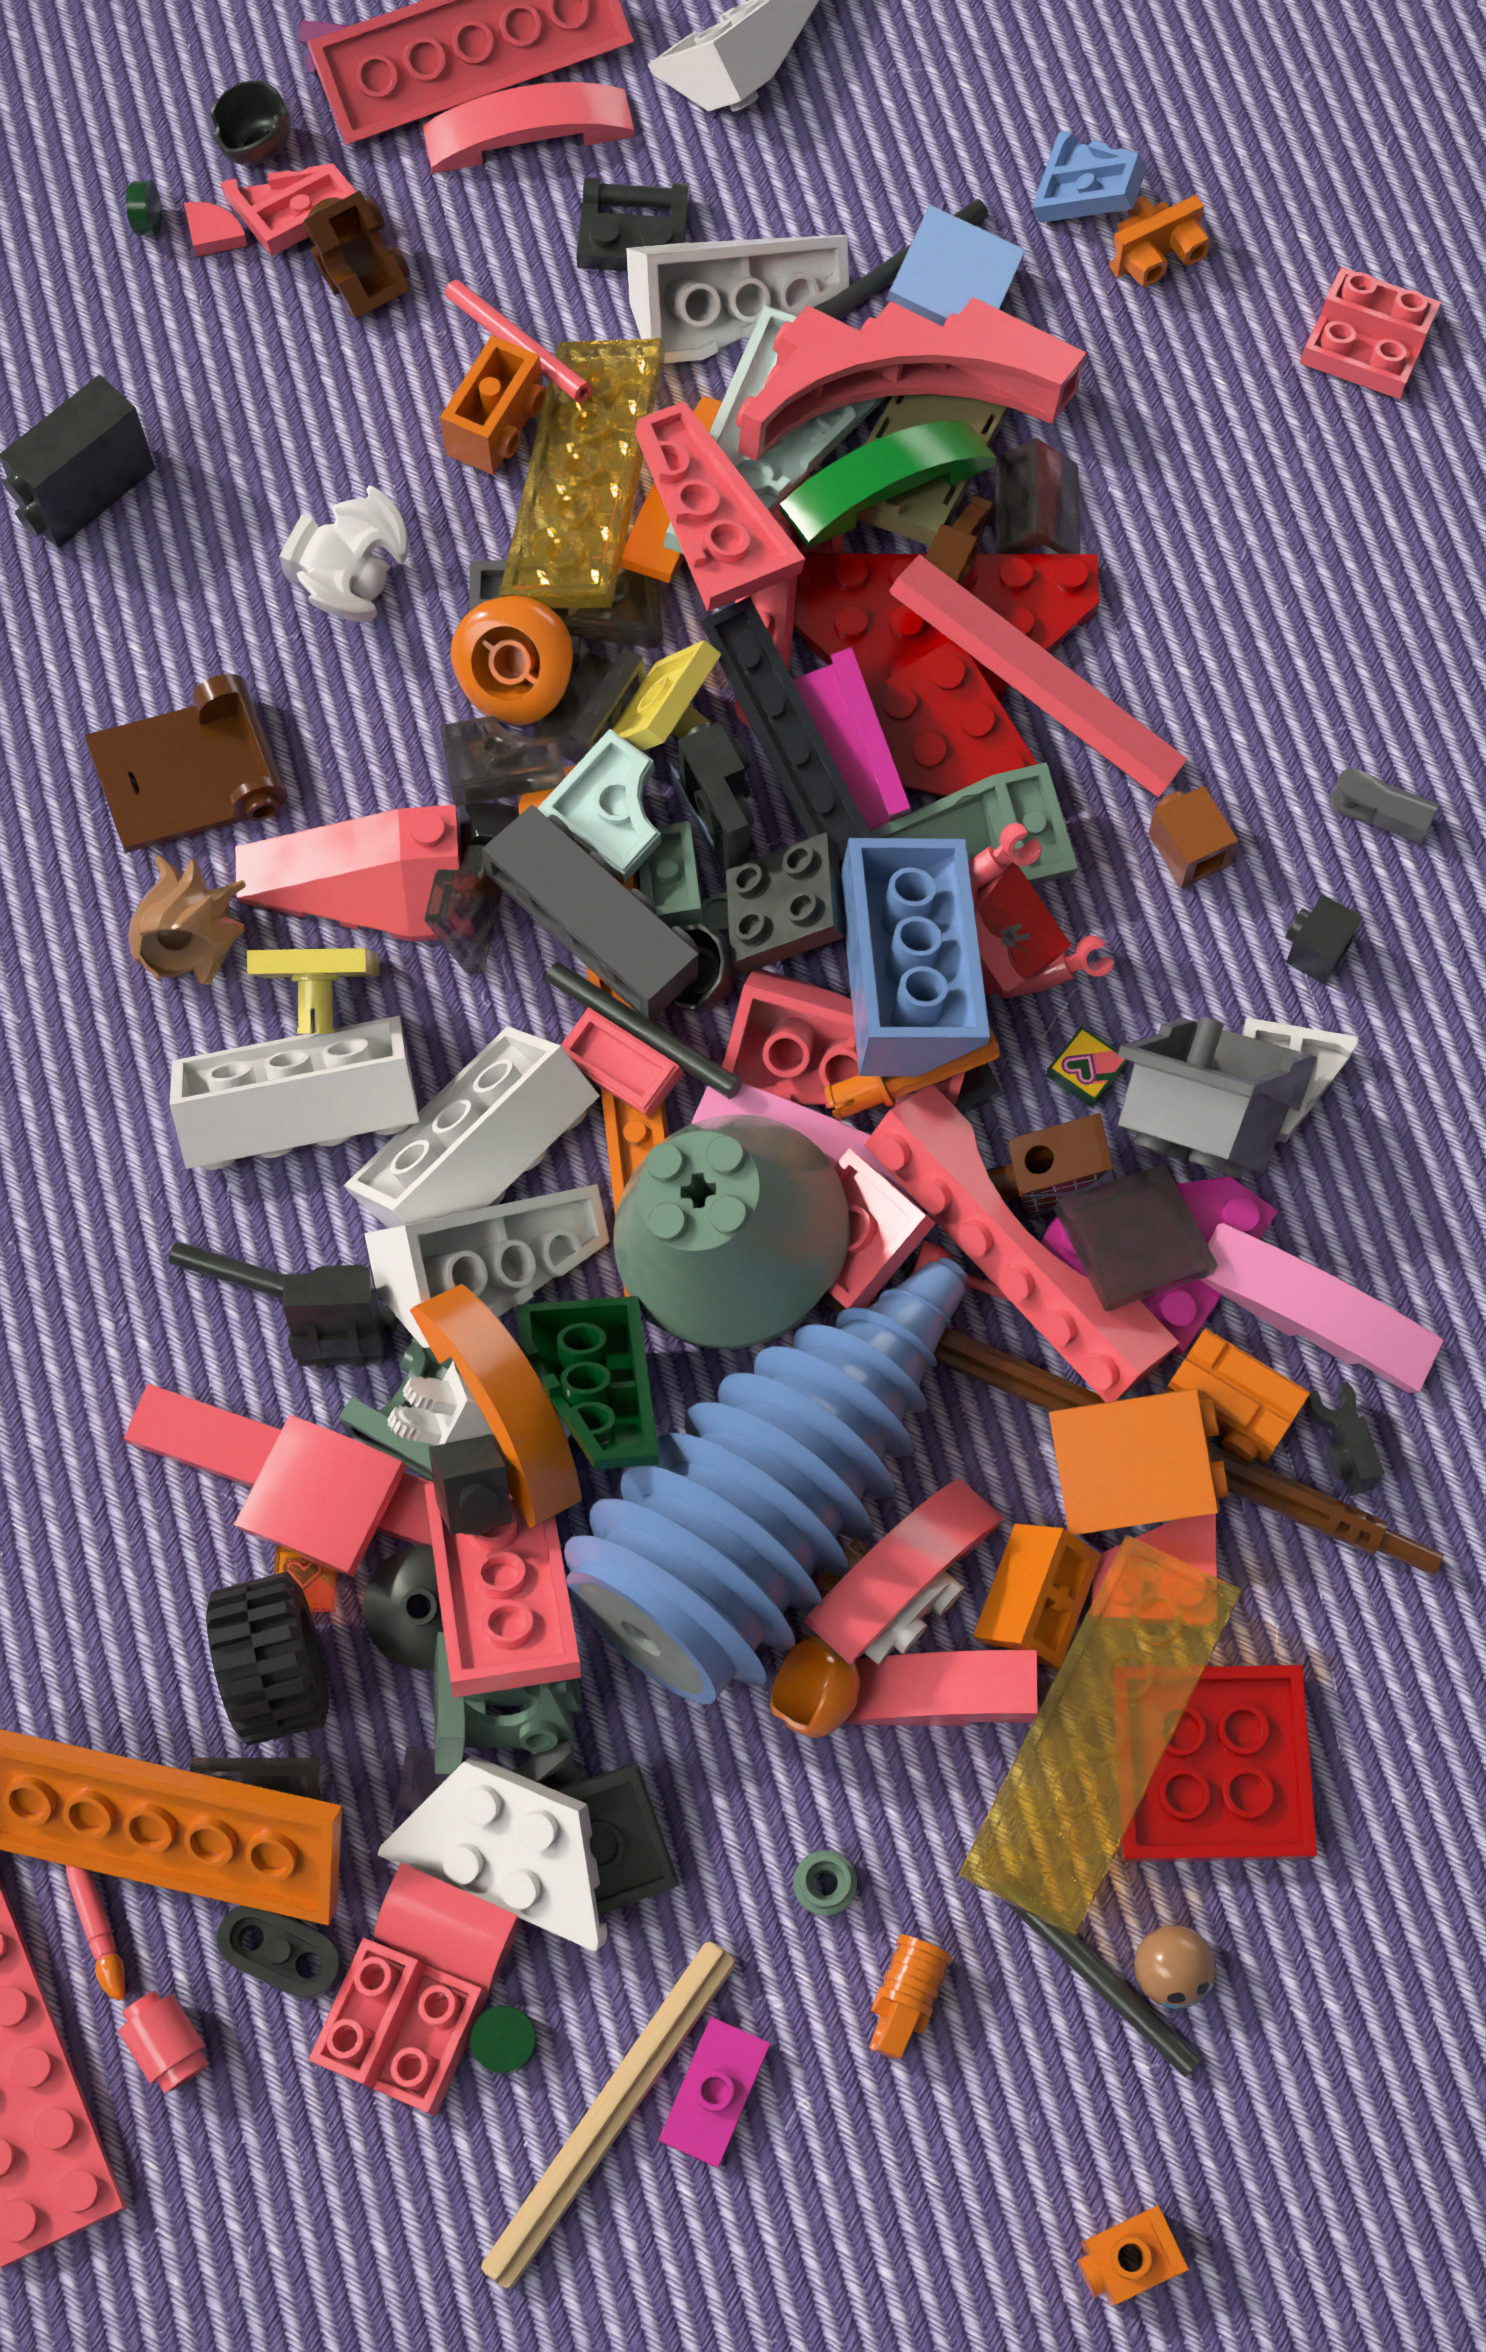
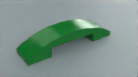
M939 421L926 423L894 432L841 457L793 491L780 503V512L809 549L856 528L857 513L939 476H942L947 484L951 486L996 466L997 458L968 422Z

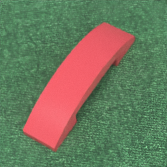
M583 82L544 83L499 91L465 102L422 125L432 174L483 165L481 151L579 133H582L584 146L635 137L625 89Z
M960 1478L952 1481L924 1501L883 1537L822 1599L823 1606L817 1605L808 1614L804 1623L851 1665L890 1629L896 1617L961 1556L966 1558L1002 1524L1005 1518Z

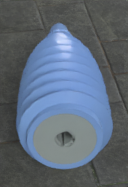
M945 1257L940 1258L937 1262H928L897 1288L883 1291L878 1297V1302L867 1309L853 1307L842 1310L837 1317L836 1328L817 1324L806 1325L796 1332L793 1348L772 1346L763 1349L757 1354L754 1361V1374L734 1373L722 1380L718 1390L719 1403H697L688 1409L684 1424L686 1434L669 1433L661 1435L657 1439L659 1465L635 1466L628 1468L624 1472L620 1484L623 1500L602 1499L593 1504L590 1510V1525L594 1536L579 1535L571 1537L565 1544L564 1554L570 1571L566 1578V1583L572 1599L583 1615L621 1655L660 1685L685 1699L699 1704L713 1703L732 1679L753 1686L765 1685L767 1682L766 1671L754 1652L760 1643L780 1650H791L795 1646V1637L783 1613L788 1607L804 1613H810L817 1605L823 1606L820 1593L810 1577L814 1570L834 1577H842L847 1574L849 1570L848 1560L836 1540L839 1533L857 1539H867L873 1534V1524L870 1516L860 1501L863 1494L880 1500H889L895 1495L894 1481L882 1461L885 1454L899 1458H908L914 1453L913 1441L903 1426L902 1421L907 1410L917 1413H923L927 1410V1402L919 1385L927 1366H937V1360L934 1356L935 1349L946 1326L951 1325L950 1318L966 1292L964 1285L968 1282V1277L965 1271L957 1263Z

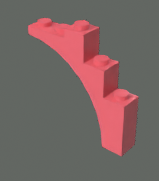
M972 297L959 315L952 313L943 326L890 301L876 319L869 317L860 331L807 305L792 323L786 321L781 326L773 345V350L778 353L776 365L769 373L765 387L756 397L749 396L739 410L736 419V425L740 427L738 453L757 462L783 436L812 418L848 404L886 396L935 394L973 398L1014 408L1053 424L1078 390L1087 352Z

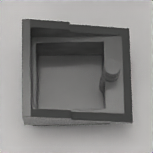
M1201 1017L1200 1022L1182 1018L1161 1024L1158 1034L1121 1045L1117 1057L1133 1062L1134 1067L1118 1125L1137 1133L1134 1144L1187 1162L1191 1152L1188 1161L1241 1179L1244 1169L1264 1174L1289 1108L1300 1111L1317 1057L1224 1030V1023L1206 1017Z

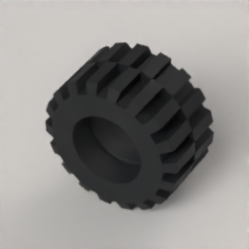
M283 1572L213 1590L209 1597L206 1613L211 1660L225 1711L233 1729L242 1741L250 1746L324 1727L329 1709V1693L322 1651L308 1602L303 1590L289 1572Z

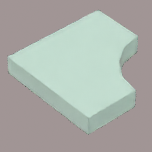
M611 729L605 733L538 807L546 817L551 814L559 817L571 830L574 842L587 854L591 851L600 854L612 867L615 876L624 883L662 843L660 832L646 818L642 806L644 787L655 770L654 761Z

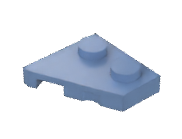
M1059 132L1034 199L1032 210L1039 222L1042 223L1133 209L1147 168L1138 153L1122 148L1111 149L1108 144L1097 140H1092L1089 145L1078 143L1071 132Z

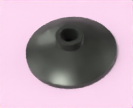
M432 1545L411 1546L389 1556L372 1574L363 1599L364 1623L373 1644L391 1661L411 1669H434L438 1632H444ZM423 1594L430 1600L431 1609L426 1617L417 1619L410 1611V1604L414 1597Z

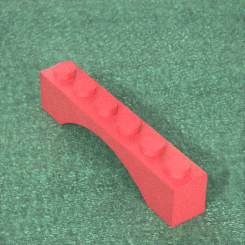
M934 1084L925 1087L890 1109L864 1144L873 1156L1105 1402L1121 1399L1151 1375L1180 1343L1139 1299L1111 1290L1080 1274L1054 1256L1023 1227L1005 1205L987 1174L977 1148L973 1125Z

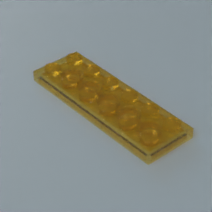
M661 338L558 342L555 357L592 386V393L585 402L578 403L549 380L499 592L500 597H528L545 604L549 608L612 607L644 457L635 435L637 420L653 413L666 354Z
M1128 1535L1125 1536L958 1874L960 1879L1076 1938L1241 1596L1240 1588Z

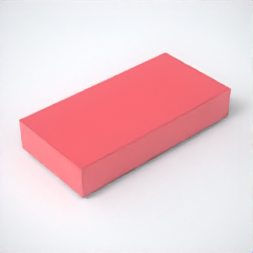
M589 1007L561 1044L562 1048L587 1079L648 1119H651L684 1073L678 1064Z

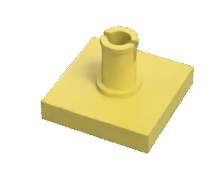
M703 640L655 662L612 728V731L642 752L664 743L670 733L681 739L694 727L711 722L690 705V702L716 664L721 653L706 640Z
M366 948L247 950V974L262 978H292V982L298 983L297 1034L335 1033V1027H333L332 981H338V977L380 976L379 953ZM315 1011H316V1028H315Z

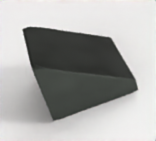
M461 799L459 801L461 853L483 856L482 848L518 817L515 806Z

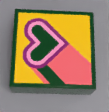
M1081 1026L1048 1067L1046 1077L1094 1109L1125 1070L1129 1060L1117 1057L1119 1051Z

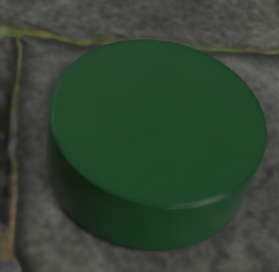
M152 180L132 181L126 191L128 221L132 231L138 236L157 235L161 229V201L158 189Z
M496 2006L483 2012L475 2021L470 2035V2045L474 2057L485 2069L496 2074H511L525 2067L533 2057L537 2043L535 2028L530 2019L522 2011L511 2006Z

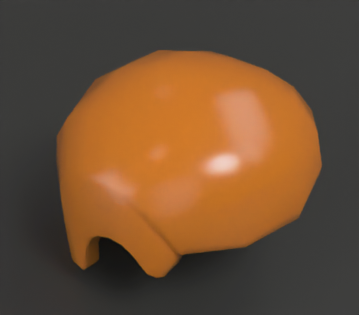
M814 1635L805 1637L795 1644L780 1665L772 1688L771 1712L774 1716L786 1722V1726L800 1735L811 1738L828 1736L844 1724L857 1705L861 1679L856 1663L853 1662L851 1665L847 1663L820 1637Z

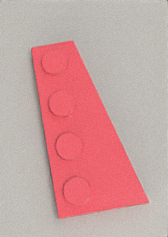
M685 401L638 418L635 431L636 438L707 612L802 573L805 557Z

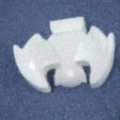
M368 486L366 489L368 493L367 498L352 499L334 505L332 510L336 518L335 524L318 527L313 518L302 514L279 555L281 567L287 580L296 583L300 582L311 594L308 600L313 606L339 618L356 622L373 621L377 616V610L372 600L383 591L387 577L386 571L390 569V565L382 559L370 556L371 551L376 547H383L391 553L396 562L403 564L407 558L409 548L408 534L400 511L382 491L373 486Z

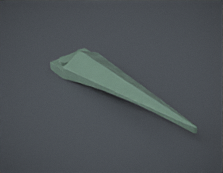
M1047 762L989 776L870 831L873 838L965 839L969 861L990 846L994 849L1001 846L1000 835L1002 830L1011 823H1019L1024 825L1028 834L1016 843L1014 849L1021 848L1031 839H1037L1042 847L1041 855L1034 863L1027 866H1019L1032 886L1074 876L1078 870ZM727 891L702 901L705 920L702 924L710 926L719 932L729 930Z

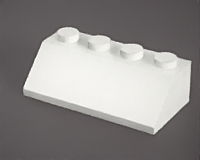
M400 1016L335 1028V1033L304 1034L172 1061L170 1109L186 1169L198 1166L206 1170L220 1169L232 1164L235 1159L258 1154L263 1158H275L289 1153L293 1147L317 1143L320 1146H335L346 1142L353 1135L373 1131L380 1135L395 1134L406 1129L409 1124L419 1122L416 1094Z
M507 1026L418 1112V1123L409 1124L406 1129L398 1132L343 1186L388 1228L498 1205L505 1195V1190L523 1172L537 1166L545 1157L546 1149L564 1131L577 1126L586 1116L587 1108L600 1095L561 1045Z

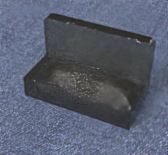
M1034 438L997 457L995 466L996 553L1026 554L1045 545L1059 554H1080L1079 476L1077 463L1038 438Z
M625 647L614 663L594 653H586L570 677L560 702L543 718L534 732L535 743L578 764L609 729L612 730L645 680L644 657Z

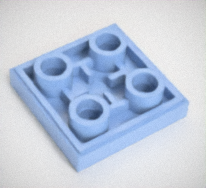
M929 205L886 300L892 301L941 326L944 325L952 313L959 315L972 297L999 309L1025 249Z

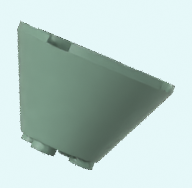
M722 1115L704 1119L678 1130L652 1148L627 1182L619 1201L614 1224L613 1243L618 1272L629 1295L638 1296L640 1310L668 1334L690 1344L706 1348L739 1349L762 1344L784 1335L807 1319L806 1314L818 1303L828 1288L830 1290L833 1289L840 1276L848 1252L851 1231L849 1203L840 1177L829 1159L818 1146L796 1129L776 1120L755 1115Z

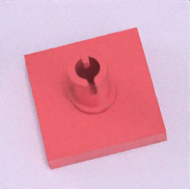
M849 1148L834 1166V1169L840 1177L849 1203L851 1218L850 1241L840 1276L833 1289L830 1290L828 1288L827 1290L846 1309L853 1307L866 1308L936 1224L935 1221L867 1161Z

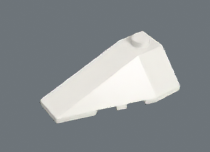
M846 235L676 243L626 248L629 301L648 361L652 365L703 360L718 353V349L743 337L750 338L764 305L796 316L807 305L811 307L820 305L849 287L848 236Z
M598 1184L364 1233L377 1294L423 1348L430 1346L410 1312V1309L415 1305L463 1284L499 1318L511 1308L527 1302L534 1297L532 1293L553 1278L563 1276L610 1242Z

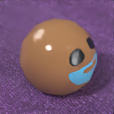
M1180 1925L1161 1926L1148 1933L1138 1946L1134 1960L1136 1980L1144 1994L1158 2005L1171 2009L1188 2008L1203 2000L1212 1989L1217 1972L1215 1955L1206 1939L1195 1930Z

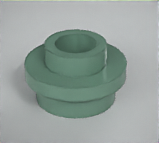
M828 1850L813 1852L806 1856L796 1868L793 1878L794 1893L798 1902L808 1912L818 1916L836 1915L845 1910L854 1899L857 1889L855 1870L851 1863L839 1853ZM829 1873L835 1877L838 1886L832 1894L824 1896L814 1890L812 1883L818 1874Z

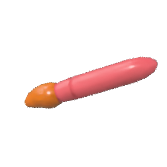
M66 1865L71 1893L87 1942H89V1947L96 1960L95 1972L97 1980L109 1997L120 2001L125 1997V1967L122 1958L116 1953L117 1948L114 1936L112 1935L93 1872Z

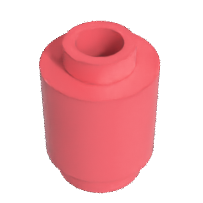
M154 1990L138 1999L122 2012L128 2022L118 2030V2033L150 2085L157 2082L165 2095L179 2088L210 2065L202 2052L207 2047L174 1994L161 1999L157 1991Z

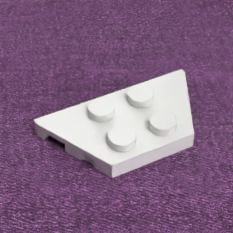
M475 1755L464 1761L379 1848L378 1855L399 1865L401 1862L590 1950L596 1952L606 1942L608 1936L606 1923L599 1924L594 1889L600 1885L597 1862L591 1853L589 1845L592 1829L588 1804Z

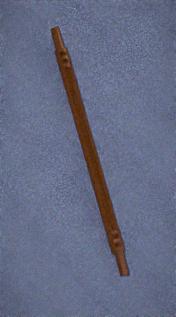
M828 1291L818 1301V1303L838 1312L846 1309ZM872 1300L865 1309L876 1302ZM948 1327L945 1328L934 1352L937 1362L1049 1412L1105 1402L1093 1391ZM1209 1443L1212 1462L1224 1460L1229 1492L1374 1556L1379 1551L1435 1576L1444 1553L1388 1529V1522L1256 1463H1251L1240 1456Z

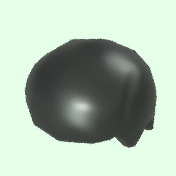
M262 80L244 81L231 87L218 98L210 110V116L215 128L213 137L222 154L229 158L231 162L243 166L262 164L271 160L283 151L291 133L290 115L282 97L275 87Z
M700 922L692 925L678 926L697 945L698 978L670 1004L675 1008L688 1011L709 1009L716 1006L734 986L738 970L731 964L730 943L722 933Z

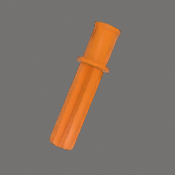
M989 1028L990 1039L987 1045L921 1076L856 1075L833 1085H826L824 1087L825 1095L830 1108L835 1106V1110L832 1112L835 1119L842 1121L848 1116L885 1102L891 1107L896 1104L895 1098L996 1060L1000 1056V1049L993 1031Z

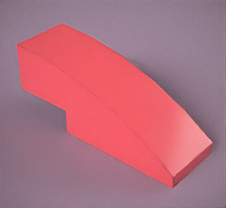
M1037 1650L948 1651L888 1655L879 1665L870 1657L857 1659L855 1663L861 1679L858 1700L855 1709L844 1722V1725L970 1726L971 1722L1034 1723L1038 1714Z

